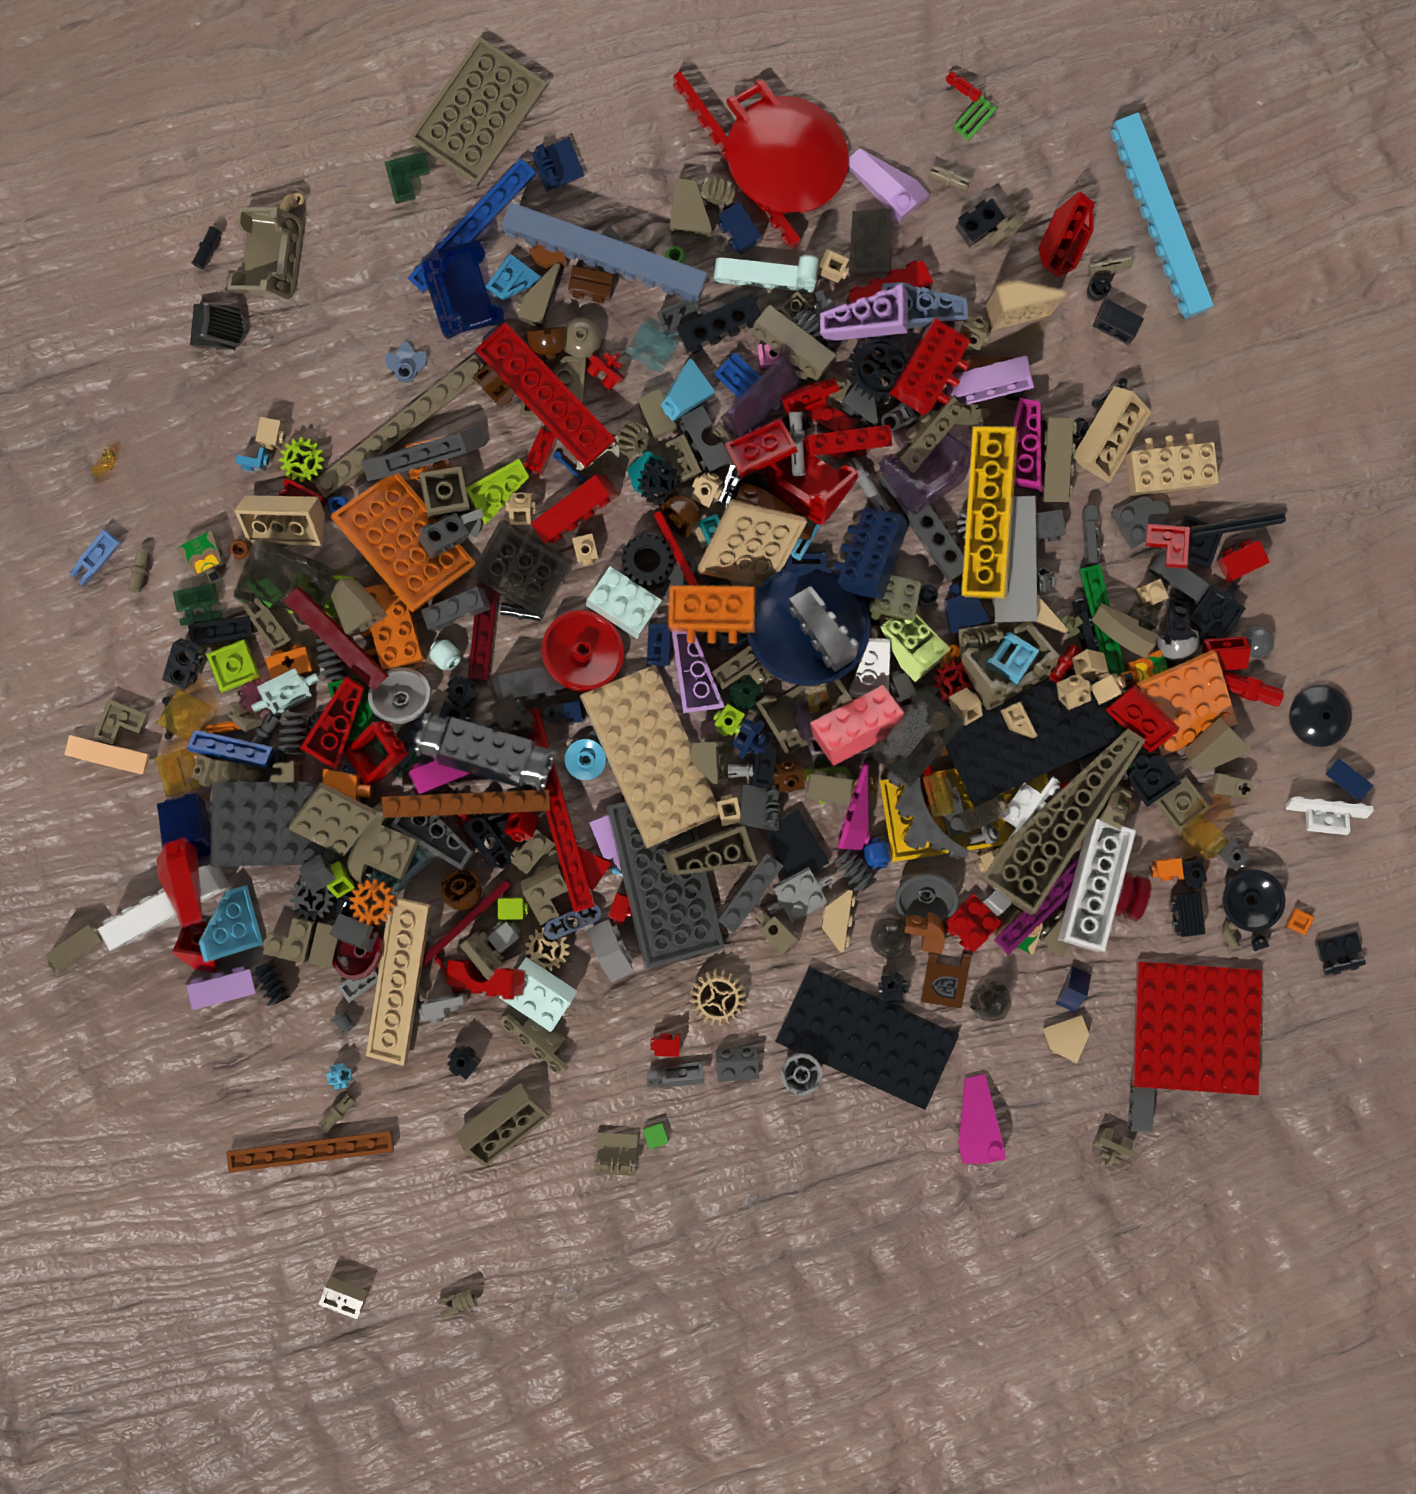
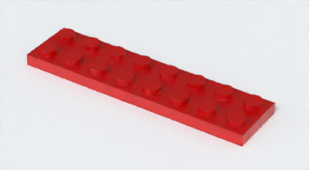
M506 322L475 349L479 356L513 389L516 395L585 469L616 441L614 436Z

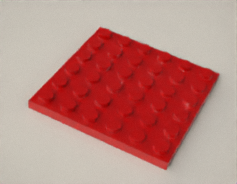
M1137 962L1132 1087L1259 1095L1262 970Z

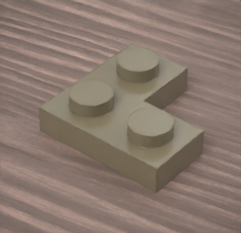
M108 699L93 738L115 745L122 727L141 734L149 714Z

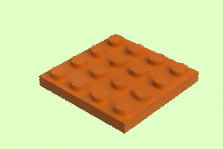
M1214 650L1136 683L1138 689L1180 728L1174 736L1157 748L1162 757L1190 745L1219 718L1229 727L1238 724L1220 663Z

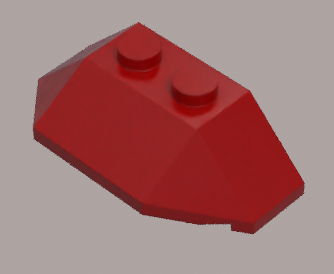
M1077 192L1055 211L1038 247L1042 267L1055 277H1060L1076 269L1093 233V209L1095 202L1082 192Z

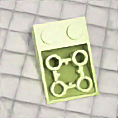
M916 613L911 621L892 617L881 626L886 639H891L890 647L901 668L915 682L937 665L950 651V648Z

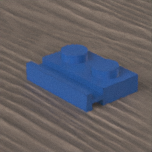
M734 353L714 373V376L743 404L765 382L737 353Z

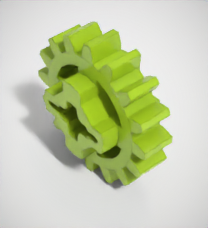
M300 437L299 442L292 439V445L290 446L286 443L285 447L287 450L280 451L284 455V458L279 459L280 462L284 463L280 468L283 471L288 470L285 475L288 478L292 476V480L295 482L299 478L301 483H305L306 478L312 482V476L319 477L320 475L317 471L324 470L321 463L326 462V460L320 457L324 454V451L317 450L319 445L317 443L312 445L313 441L309 438L306 442L303 437ZM302 447L310 448L312 451L305 452ZM302 456L306 458L304 459V464L299 463ZM299 468L303 473H296L293 471V469L296 470Z

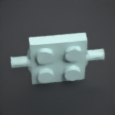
M294 668L258 686L257 688L262 696V700L251 706L255 713L267 707L276 716L312 698L308 686L318 682L319 679L316 673L304 679Z

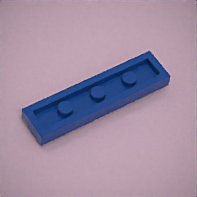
M194 730L187 745V749L190 752L266 769L274 753L273 747L198 730Z

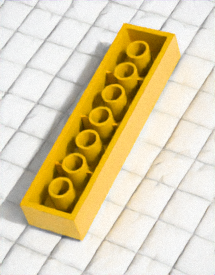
M973 427L962 595L964 597L1007 599L1018 431L1015 427Z

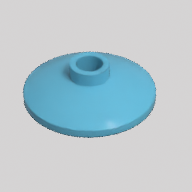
M581 739L571 744L567 749L565 765L569 773L575 778L591 780L599 776L604 770L606 755L601 745L590 739ZM585 755L589 756L590 761L587 764L582 761V758Z

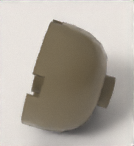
M576 318L567 323L565 326L567 327V344L565 348L567 355L589 359L592 354L596 355L601 350L603 339L597 324L586 318Z

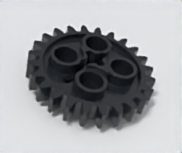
M882 335L881 339L878 336H873L872 340L870 337H866L865 343L860 341L858 347L855 346L852 350L854 354L849 356L851 362L847 364V367L852 369L847 375L854 376L850 383H857L854 390L856 391L861 388V396H864L866 393L869 394L868 400H871L873 396L876 397V402H879L882 397L885 402L889 400V396L893 400L896 399L889 392L912 353L905 354L907 346L901 348V340L894 343V336L889 340H886V335ZM874 351H880L882 353V358L877 357L874 354ZM891 363H896L899 366V370L893 369ZM880 365L883 367L882 371L878 369ZM862 367H868L871 370V374H866ZM879 379L886 380L888 386L881 385Z

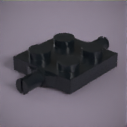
M1233 582L1227 592L1210 585L1191 612L1190 622L1200 630L1199 645H1201L1206 636H1211L1214 639L1226 638L1246 608L1233 597L1240 588L1236 583Z

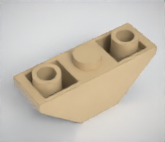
M852 889L844 890L823 908L821 927L840 952H844V948L849 946L850 935L846 934L847 927L852 925L853 915L849 913L850 906L854 907L856 896L852 894Z

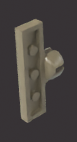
M750 646L711 672V675L722 690L744 675L748 676L754 685L762 683L773 675L758 661Z

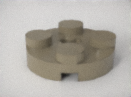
M1017 211L1008 220L1004 219L996 226L998 230L991 232L985 240L994 249L1006 241L1008 236H1012L1025 223V220Z

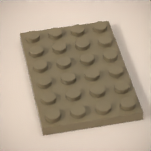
M479 36L409 139L478 187L548 87V84Z

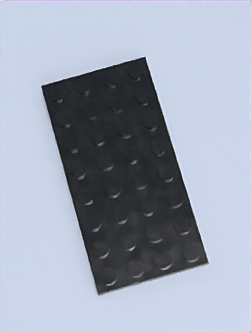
M1075 669L1067 672L1062 680L1076 675ZM1084 678V680L1089 681L1090 685L1095 684L1094 680ZM1049 680L1015 695L991 710H982L983 716L967 725H964L959 720L939 729L938 733L973 806L1113 743L1121 734L1112 716L1106 711V704L1099 705L1091 691V701L1068 710L1058 698L1057 683ZM1021 701L1037 737L1030 738L1009 730L1001 710Z
M809 966L775 1042L798 1053L810 1054L822 1064L926 1110L959 1034L894 1004L886 1005L882 999Z

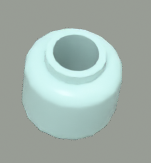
M437 640L431 645L430 659L441 670H452L459 664L460 651L450 640Z

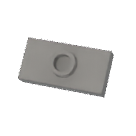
M376 968L369 976L360 980L346 979L337 988L348 1003H350L377 983L379 971Z

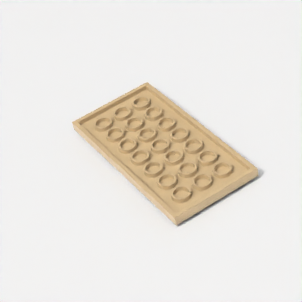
M656 665L580 695L646 848L720 816L718 805L705 775L693 765L690 759L689 751L692 746Z

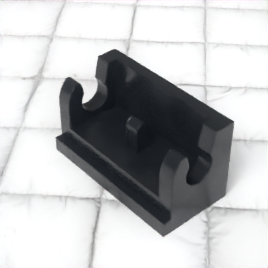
M1107 300L1100 310L1093 327L1129 345L1135 338L1144 318Z

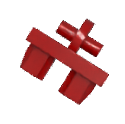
M606 352L603 357L597 353L596 355L592 354L589 358L591 363L586 371L594 377H597L601 371L607 374L601 382L607 389H612L626 378L619 371L623 365L618 362L620 358L618 353L611 356Z

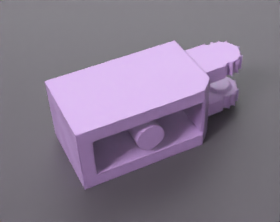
M608 815L591 821L590 826L603 857L606 859L613 858L615 865L621 871Z

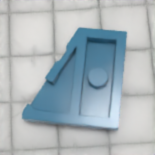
M509 254L485 287L504 301L535 285L542 277Z

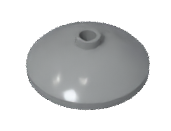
M405 667L385 671L389 676L374 691L371 688L369 689L368 701L371 710L379 719L392 724L407 723L418 718L427 709L431 699V690L426 678L418 671Z

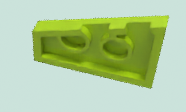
M520 459L466 488L476 509L482 510L484 515L482 520L485 525L505 506L506 501L510 500L511 493H516L530 478Z

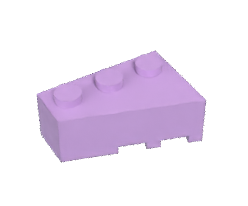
M244 966L233 968L232 973L224 974L222 971L211 974V978L203 980L202 977H199L185 984L192 1010L256 994L250 969H245Z

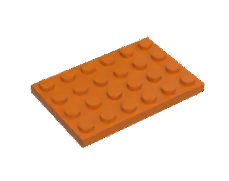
M399 473L381 479L331 515L332 520L412 613L476 565L475 561L460 544L432 559L429 557L418 537L423 526L429 523L433 525L439 519L427 518L425 503ZM429 536L432 541H438L435 536Z

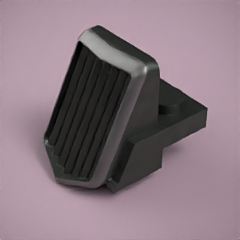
M208 302L194 304L190 345L194 347H213L219 350H235L236 346L242 343L248 333V329L239 309Z

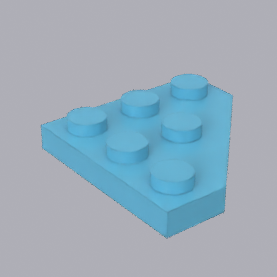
M247 885L224 892L199 941L204 962L263 945Z

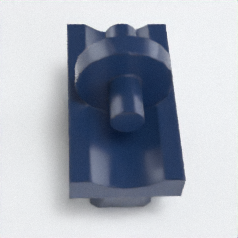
M748 719L743 722L739 730L746 734L747 738L739 734L732 744L740 750L738 757L744 759L746 754L752 750L756 755L759 752L767 751L769 746L765 741L766 737L760 736L765 725L764 722L760 720L755 724Z

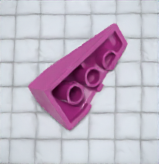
M863 761L838 835V848L862 850L863 845L868 844L871 835L868 832L867 761Z
M980 1074L964 1078L960 1134L958 1137L962 1163L987 1164L1005 1160L1006 1155L986 1075Z

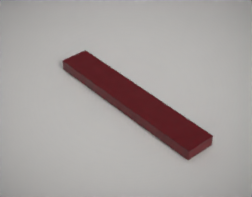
M480 558L477 587L485 590L491 609L474 616L468 677L471 680L489 682L502 562L500 558Z
M300 586L296 587L284 600L373 691L389 676L349 635L345 634L344 630Z
M507 879L503 881L427 951L423 957L422 968L513 884Z

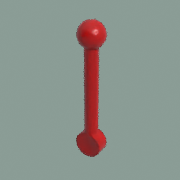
M437 955L434 959L447 978V970L441 958ZM452 986L453 993L457 994L460 992L458 990H454V986Z

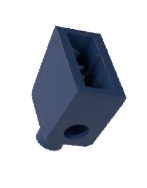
M961 583L949 586L953 598L946 600L944 606L950 635L958 632V629L973 627L989 621V617L978 598L964 597L962 595Z

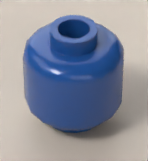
M880 838L869 840V844L863 848L866 865L872 867L873 870L888 867V863L892 861L889 844L881 841Z

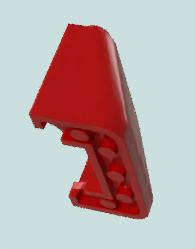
M803 436L805 475L792 476L791 455L762 468L761 475L770 478L766 487L769 493L815 523L822 525L829 520L857 482L858 471L848 465L842 466L837 471L817 457L810 456L808 440Z

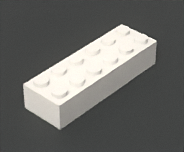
M1096 818L1084 837L1058 940L1096 952L1105 951L1136 830L1122 827L1119 830L1100 821V819Z
M211 864L198 868L201 903L231 887L220 867H211ZM163 888L157 891L159 895L148 896L139 901L140 905L130 906L121 911V914L115 917L112 916L102 922L104 926L98 928L110 951L127 945L177 917Z

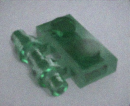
M214 583L173 591L177 612L185 611L186 617L179 619L181 626L195 625L205 621L213 622L215 619L222 618L221 610H212V605L219 604ZM204 608L203 614H194L193 609Z

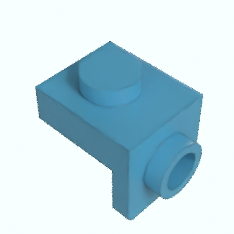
M260 447L257 459L237 455L235 463L240 465L241 469L253 472L254 469L265 471V467L270 462V454H268L269 451Z

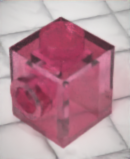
M257 679L256 682L249 681L248 684L245 683L240 692L242 696L239 704L253 710L251 705L262 700L257 687L265 682Z

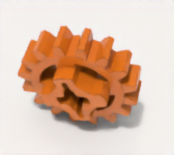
M366 880L365 885L358 884L359 891H352L356 896L355 898H350V901L354 902L350 909L356 910L353 914L354 917L361 916L359 922L364 923L367 920V925H372L374 920V923L379 925L381 923L380 919L387 921L386 915L394 914L390 909L391 907H396V904L392 903L396 896L390 895L393 889H386L387 883L382 882L379 885V880H374L373 884L370 880ZM368 890V894L362 897L364 892ZM381 892L384 894L385 900L382 898ZM370 900L376 901V905L370 904ZM384 908V910L379 915H377L378 911Z

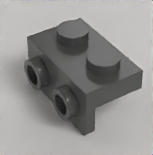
M757 1047L716 1050L718 1082L759 1079Z

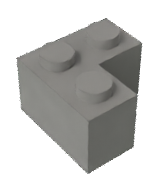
M608 919L587 929L597 960L611 982L634 972L631 965L634 963V960L629 951L625 952L627 948L623 940L618 938L621 936L617 925L613 926Z

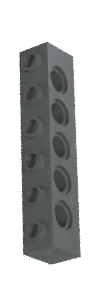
M900 464L881 477L879 481L943 576L950 582L963 573L965 552L962 553L958 546L960 544L954 535L950 536L946 530L948 526L943 518L939 519L935 514L936 508L930 500L927 502L923 496L925 494L923 488L912 480V472ZM901 483L907 484L909 491L907 493L900 492L898 485ZM910 501H918L920 509L913 510L910 507ZM922 518H930L932 521L931 527H924L921 522ZM940 534L943 537V544H936L933 536ZM947 551L954 553L955 560L953 562L946 560L945 553Z

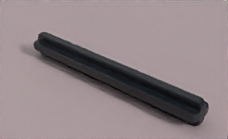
M1281 511L1198 525L1190 528L1189 535L1190 538L1194 539L1277 525L1285 522L1286 517L1285 513Z

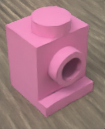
M758 344L757 351L760 369L782 367L785 365V360L788 359L780 353H777L776 357H771L769 353L774 350L768 344Z

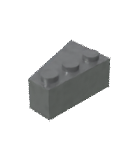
M545 667L502 674L490 679L495 703H516L518 699L524 697L526 700L538 698L539 694L544 693L546 697L558 694V690L563 689V685L553 679Z

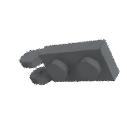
M1088 505L1082 511L1086 565H1094L1100 559V548L1096 545L1099 529L1098 526H1095L1098 510L1094 505Z

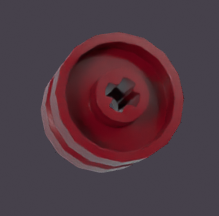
M1125 872L1114 913L1115 916L1123 914L1124 918L1135 922L1141 919L1150 899V879L1138 875L1133 877L1132 873Z

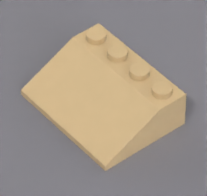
M1011 280L999 283V286L995 289L984 307L990 331L1050 316L1066 296L1065 291L1019 281L1011 283Z

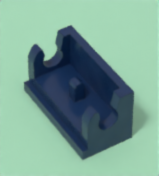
M648 624L647 666L669 667L671 639L669 624Z

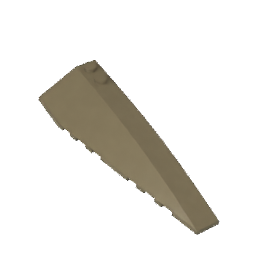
M1129 729L1123 732L1003 844L981 879L1029 915L1035 914L1142 747L1145 739Z

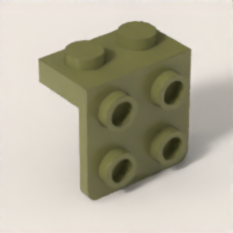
M891 575L883 600L874 598V600L870 599L868 612H871L870 620L878 621L881 614L910 621L913 620L921 583L916 580Z

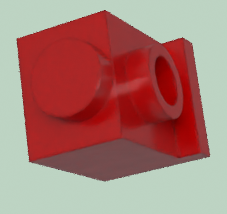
M617 892L608 917L612 918L611 922L623 925L625 918L630 919L631 909L627 895Z
M660 1033L659 1036L651 1038L650 1050H654V1056L679 1057L680 1033H676V1037H672V1034Z

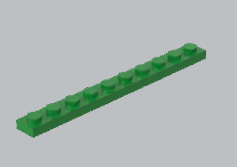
M1100 564L1079 569L1091 619L1101 604L1110 607ZM1093 622L1094 637L1098 641L1097 650L1104 653L1109 674L1117 673L1119 676L1120 673L1126 672L1119 643L1109 637ZM1126 684V687H1124L1126 691L1130 689L1129 684ZM1121 695L1109 700L1110 704L1114 702L1117 698H1119ZM1114 719L1120 734L1125 732L1126 729ZM1143 745L1138 752H1145Z

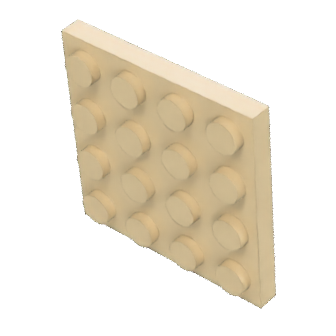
M730 501L697 569L700 574L760 586L769 576L771 577L783 569L807 521L805 517Z

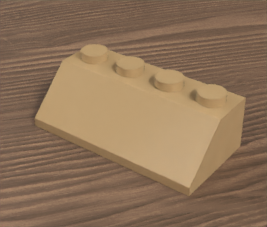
M1114 386L1072 458L1084 469L1110 483L1150 416L1151 411L1133 391Z
M245 495L234 510L247 542L250 544L321 546L323 544L325 513L319 497Z

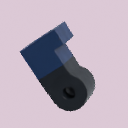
M581 701L551 705L543 712L544 719L549 723H558L562 719L574 718V723L584 722Z

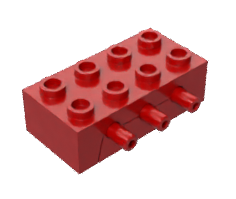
M935 318L927 326L889 394L923 416L933 408L937 399L945 405L948 404L950 397L944 394L942 390L947 382L954 387L959 385L960 380L951 374L956 365L964 370L968 369L970 363L961 357L971 340Z

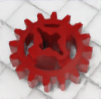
M952 659L951 665L943 662L944 668H937L939 675H933V678L937 680V682L932 683L933 687L941 689V701L947 698L948 704H950L949 697L965 688L970 692L975 690L970 678L969 681L962 678V672L964 671L966 674L967 672L961 660L958 664H955ZM954 669L952 673L948 675L945 674L946 672ZM958 676V681L960 682V684L957 683L953 687L950 681H954L955 678H957ZM941 683L948 686V693L943 690Z

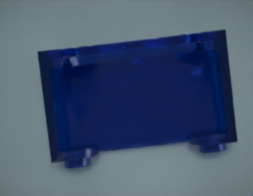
M480 240L436 249L422 258V271L442 334L446 339L469 334L505 322L502 308L497 304L491 305L479 264L485 258V250L481 246Z

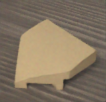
M1082 1015L1043 1028L1044 1036L1050 1050L1053 1051L1052 1053L1059 1054L1077 1064L1089 1038Z

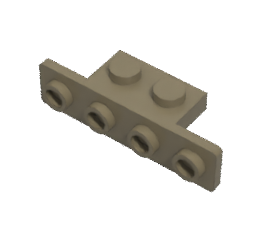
M950 397L948 404H944L939 411L930 410L924 416L921 414L917 423L906 432V436L902 441L909 448L901 456L900 461L910 472L914 473L965 412V408L955 397Z
M506 1013L500 1021L503 1023V1027L507 1031L513 1032L523 1045H528L537 1058L546 1061L553 1072L562 1075L569 1068L554 1054L566 1040L555 1028L550 1032L530 1018L522 1026L509 1013Z

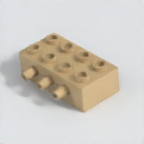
M1189 433L1185 435L1186 445L1174 447V439L1171 435L1165 437L1166 448L1154 449L1153 438L1144 439L1145 450L1131 451L1126 455L1130 496L1208 488L1219 484L1214 442L1195 444L1194 434Z

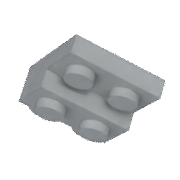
M468 991L426 1000L421 1005L422 1008L419 1009L421 1021L431 1020V1024L444 1021L443 1019L451 1011L461 1009L469 1000Z

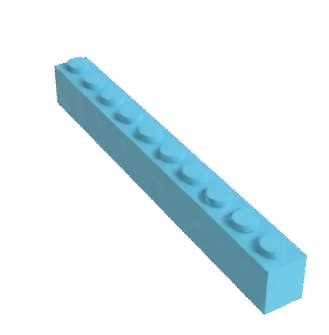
M1139 112L1117 120L1111 127L1110 135L1119 148L1118 156L1121 161H1124L1126 166V176L1133 184L1134 197L1140 202L1141 215L1144 219L1146 218L1149 225L1148 233L1151 238H1154L1156 253L1158 257L1162 258L1164 274L1169 276L1171 292L1178 299V310L1181 315H1184L1185 319L1208 311L1214 306Z

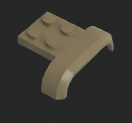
M381 802L372 807V809L376 810V816L355 841L347 861L349 877L363 884L370 878L366 875L367 865L403 880L419 843L414 838L384 826L388 818H383Z

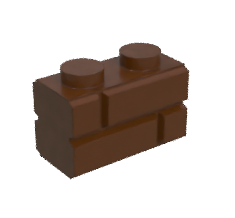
M573 265L568 291L572 294V297L577 299L590 297L592 301L597 303L610 301L614 274Z

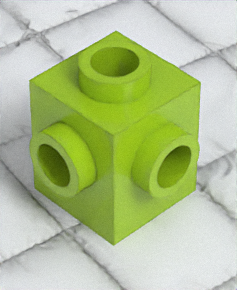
M727 704L724 710L719 709L713 718L716 721L714 725L718 727L716 731L725 737L728 734L731 736L733 733L738 734L743 724L741 720L745 714ZM726 718L732 719L731 725L728 726L725 724L724 721Z

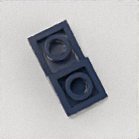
M1338 759L1325 774L1359 801L1374 786L1341 759Z

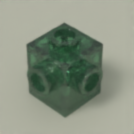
M747 676L741 683L736 681L729 688L731 692L727 698L732 707L742 712L746 707L750 710L758 702L756 698L763 690Z

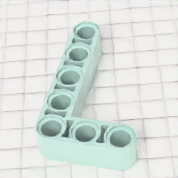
M801 256L798 266L716 258L713 280L726 284L811 293L815 288L818 258Z

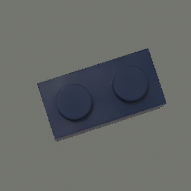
M737 202L718 215L719 222L717 225L723 234L726 233L730 238L728 242L733 251L737 250L741 255L761 242V234L740 202Z

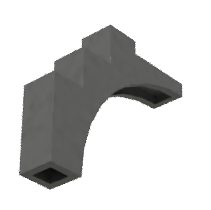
M906 732L886 775L887 778H890L889 783L899 788L901 784L905 785L895 809L899 810L898 814L909 819L910 815L913 816L904 836V840L908 841L906 845L916 850L919 847L924 849L928 841L930 842L929 846L938 851L944 848L949 851L948 855L956 859H960L961 856L966 858L969 850L955 843L941 831L932 819L923 799L920 787V764L927 740Z

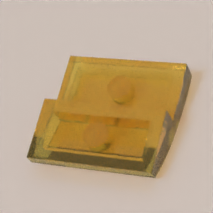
M178 688L156 723L189 742L194 730L203 732L206 730V726L209 725L218 710L204 701L195 698L183 689Z

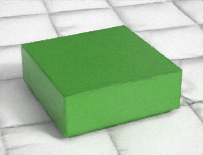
M662 1122L643 1128L649 1150L669 1143Z

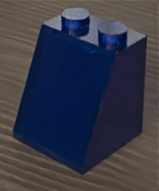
M188 793L184 797L176 799H166L164 802L157 804L162 849L167 843L185 838L197 848V858L211 854V824L205 802L197 793Z

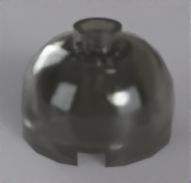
M885 918L874 925L870 935V942L872 948L879 956L886 959H896L908 951L912 937L911 934L904 933V922L894 918Z
M1001 981L990 982L991 985L987 988L984 985L979 987L970 997V1008L978 1018L986 1022L1004 1019L1011 1008V995L1005 984Z

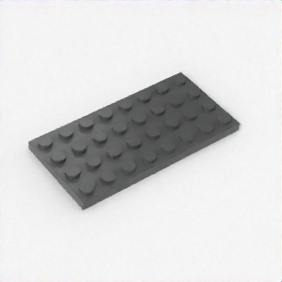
M627 802L606 806L644 968L648 969L724 948L707 872L682 875L669 874L662 855L698 841L696 827L646 848Z

